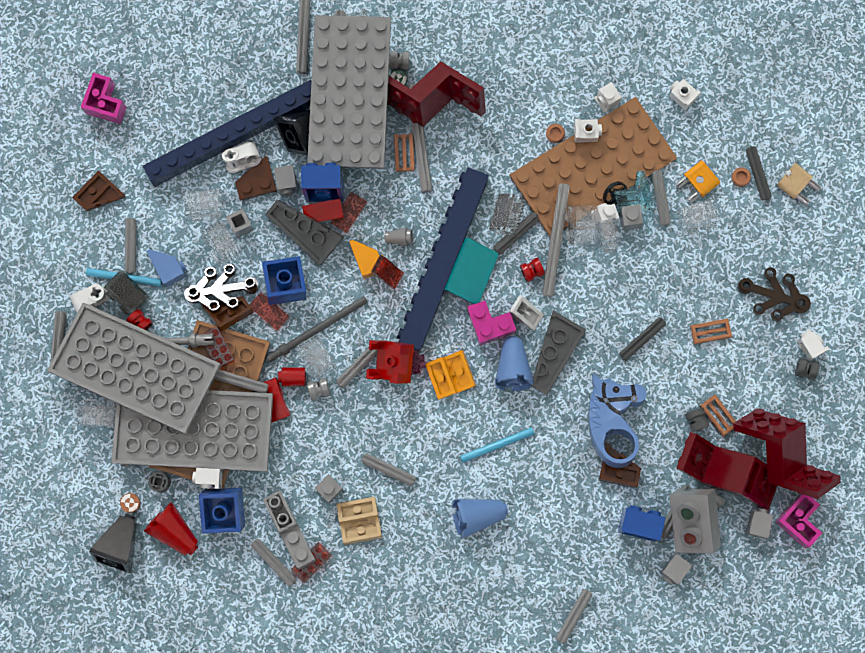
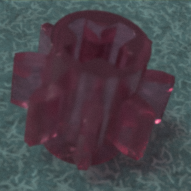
M417 350L413 352L411 375L421 374L422 368H426L424 354L420 355Z

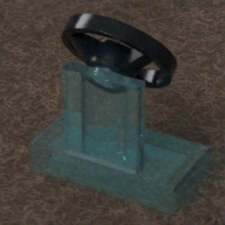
M637 171L636 189L627 190V186L620 181L610 184L603 193L604 202L607 205L618 204V207L641 205L643 211L650 210L652 196L645 172ZM617 185H623V186H624V187L621 188L620 190H619V189H615V190H613V191L611 190L613 187H615V186H617ZM608 192L610 193L612 202H607L606 200Z

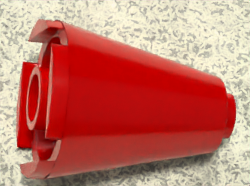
M172 502L165 507L164 511L159 512L144 529L145 533L184 556L187 554L192 555L198 548L196 545L198 543L197 538Z

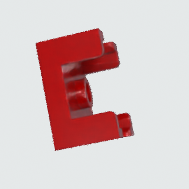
M369 340V350H378L376 369H367L366 379H384L395 384L411 383L414 344L388 340Z

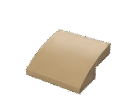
M375 497L337 504L344 545L382 538Z

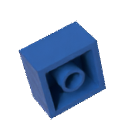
M300 256L262 262L268 305L306 300V286Z
M242 488L204 489L199 494L202 533L242 531L245 527Z
M633 505L622 510L618 533L654 542L661 540L666 518L661 516V512L650 510L646 513L641 511V507Z

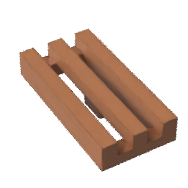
M413 133L407 135L394 134L396 172L414 171ZM398 139H402L403 167L399 168ZM406 139H409L410 167H407Z
M728 318L690 325L694 345L732 338ZM725 324L723 328L696 332L698 328ZM723 331L727 332V334L718 335L702 339L697 338V336L713 334Z
M715 394L699 406L703 408L705 415L722 437L733 430V423L736 420ZM713 400L732 423V426L727 424L711 403ZM706 405L710 407V409L714 412V414L717 416L720 422L724 425V427L726 428L725 431L716 421L713 415L709 412V410L706 408Z

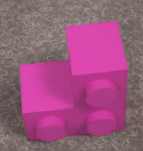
M96 73L92 74L81 108L85 114L121 124L127 107L122 100L111 97L115 84L110 77Z
M486 301L467 306V312L479 346L516 333V327L510 312L491 318Z
M799 493L776 519L775 523L803 548H810L822 532L807 519L820 504L812 497Z

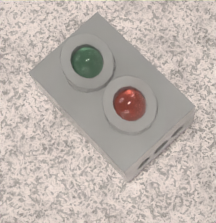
M715 489L675 490L669 495L675 553L716 552L721 547Z

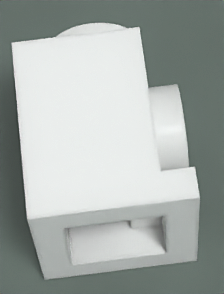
M682 79L681 82L675 81L670 87L672 91L669 97L686 111L699 97L701 92ZM681 89L685 90L687 93L683 94L681 92Z
M612 82L599 89L597 96L594 97L604 113L620 104L622 98Z
M575 119V143L597 142L599 136H602V125L598 124V119ZM590 127L592 128L591 131H586L585 129Z
M600 204L596 209L589 211L594 229L612 225L619 219L615 204Z
M810 329L800 334L801 339L797 341L808 361L829 350L828 346L823 347V340L820 335L814 331L812 332Z
M196 468V472H193L192 482L201 484V488H212L215 485V489H221L223 470Z

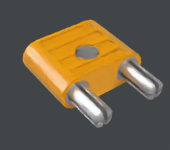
M701 160L684 173V177L675 185L680 189L687 182H690L696 192L688 197L687 200L693 203L700 196L704 197L718 186L720 181Z

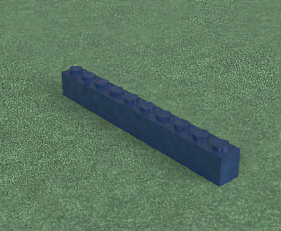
M309 80L143 165L150 182L156 187L275 126L273 118L310 108L312 81Z
M469 167L466 172L461 173L459 179L461 183L459 190L455 189L452 196L454 203L452 207H448L445 217H448L447 221L440 226L438 234L441 236L439 241L435 240L431 250L434 252L431 259L428 258L425 264L426 274L425 276L421 275L417 286L420 289L418 294L414 293L411 304H413L411 311L407 310L404 317L405 327L404 329L400 328L397 335L399 342L414 344V351L421 353L443 297L444 288L489 180L488 174Z

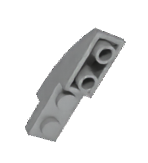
M279 490L264 498L263 501L297 569L300 570L315 562L316 560L282 492Z

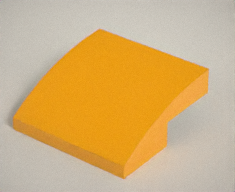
M464 350L425 363L438 400L477 386Z

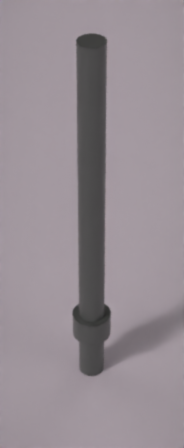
M364 296L290 342L286 344L284 342L278 346L277 350L267 355V359L269 362H272L282 355H287L291 349L368 303Z

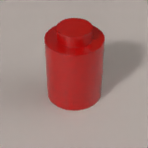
M282 367V371H278V383H282V387H305L306 367Z

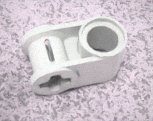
M246 142L234 148H229L222 154V158L226 162V169L230 173H237L241 170L255 167L261 161L258 149L253 142Z
M94 284L72 294L70 299L76 312H78L83 302L97 307L105 303L109 299L110 294L106 288L99 284Z

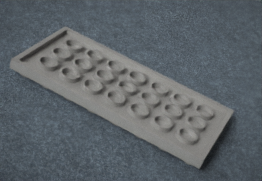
M315 15L307 163H316L318 165L336 163L341 168L385 169L391 17Z
M83 302L47 371L187 435L221 364Z
M209 390L187 435L116 403L111 463L268 472L273 394Z

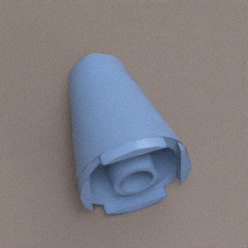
M509 336L503 341L495 386L504 391L505 387H513L511 391H523L531 388L534 380L523 341L517 336Z
M454 499L452 501V508H456V512L453 514L454 524L458 535L461 534L460 538L468 537L504 520L508 514L507 505L502 500Z

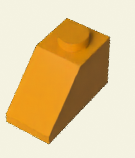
M354 240L349 241L363 279L374 276V273L379 274L383 272L382 268L384 269V266L387 264L379 256L377 250ZM376 262L382 266L381 270H378L380 268L377 265L375 266Z

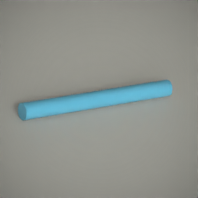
M90 268L86 270V276L159 287L162 285L161 279Z
M532 427L463 454L460 456L461 460L464 463L532 436L534 431Z

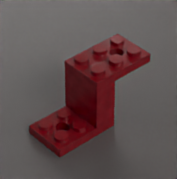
M441 61L411 89L389 76L387 105L422 127L452 99L457 104L463 105L470 112L476 113L480 117L486 113L484 87Z
M761 408L754 409L733 423L734 431L766 441L768 483L815 499H819L841 483L840 475L807 465L806 423L797 421L794 418L781 416L777 413H770Z
M689 433L682 455L678 460L677 470L704 486L744 497L760 508L769 511L777 485L768 483L767 464L754 456L715 446L698 434Z

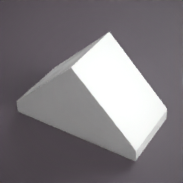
M519 295L510 310L512 318L532 330L536 329L544 316L542 312L522 295Z

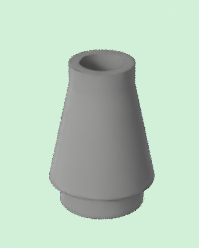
M405 227L385 232V243L404 246L413 244V231Z

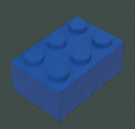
M307 163L306 166H301V189L306 202H324L340 199L341 202L344 201V179L340 165L336 163H326L325 165Z

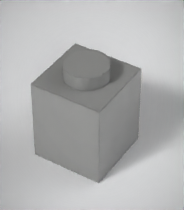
M293 165L274 168L279 194L289 196L298 191Z
M641 206L621 207L619 215L622 230L641 228L643 224Z
M243 208L226 216L236 238L254 230Z
M329 474L315 487L329 503L344 490Z
M761 508L751 511L746 534L768 539L773 515L768 514V510Z
M676 553L660 572L664 575L662 579L670 585L673 583L679 585L692 565Z

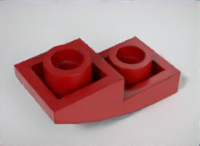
M340 199L302 206L303 213L318 222L343 218Z
M277 378L264 381L263 383L269 385L267 393L273 394L271 422L290 416L291 413L283 398L284 393Z

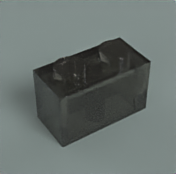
M119 271L103 287L107 291L106 295L111 300H116L120 304L119 308L124 313H129L130 315L135 310L140 309L151 298L124 271Z

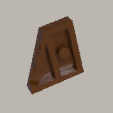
M268 156L261 159L257 166L252 167L235 182L240 201L277 192Z
M98 170L72 198L88 212L123 199L125 194Z
M243 296L235 297L239 301V308L236 310H230L228 305L220 300L221 308L218 313H211L209 308L203 304L201 305L222 332L254 313L253 308ZM213 305L211 308L215 309L217 305Z
M606 443L605 451L609 456L615 459L627 458L622 453L620 454L613 449L612 445ZM602 461L599 481L637 489L641 468L634 462L623 468H614Z

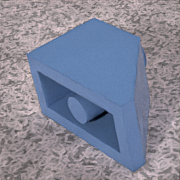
M149 249L146 251L165 287L186 277L184 271L187 269L182 260L178 261L174 256Z

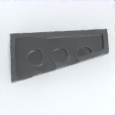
M276 200L265 214L318 265L324 263L344 238L343 235L280 200Z
M554 310L533 375L534 384H531V387L546 396L586 331L583 327Z

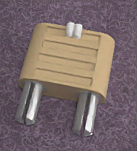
M797 163L789 169L777 184L793 199L797 198L804 205H807L810 200L800 192L807 184L816 191L821 189V186L812 179L813 176Z

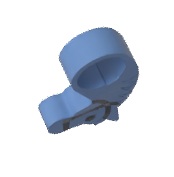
M593 374L592 384L594 389L591 394L588 411V425L592 444L596 453L605 464L614 468L626 467L634 461L637 455L639 440L621 414L625 413L629 407L641 406L646 398V390L639 384L619 385L612 381L611 378L601 380ZM610 434L626 436L633 445V453L625 459L612 458L605 451V438L609 437Z

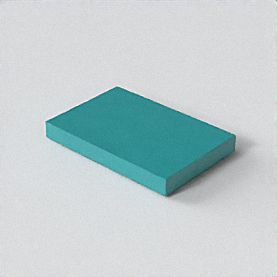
M465 238L444 290L471 304L479 303L499 254L470 238Z

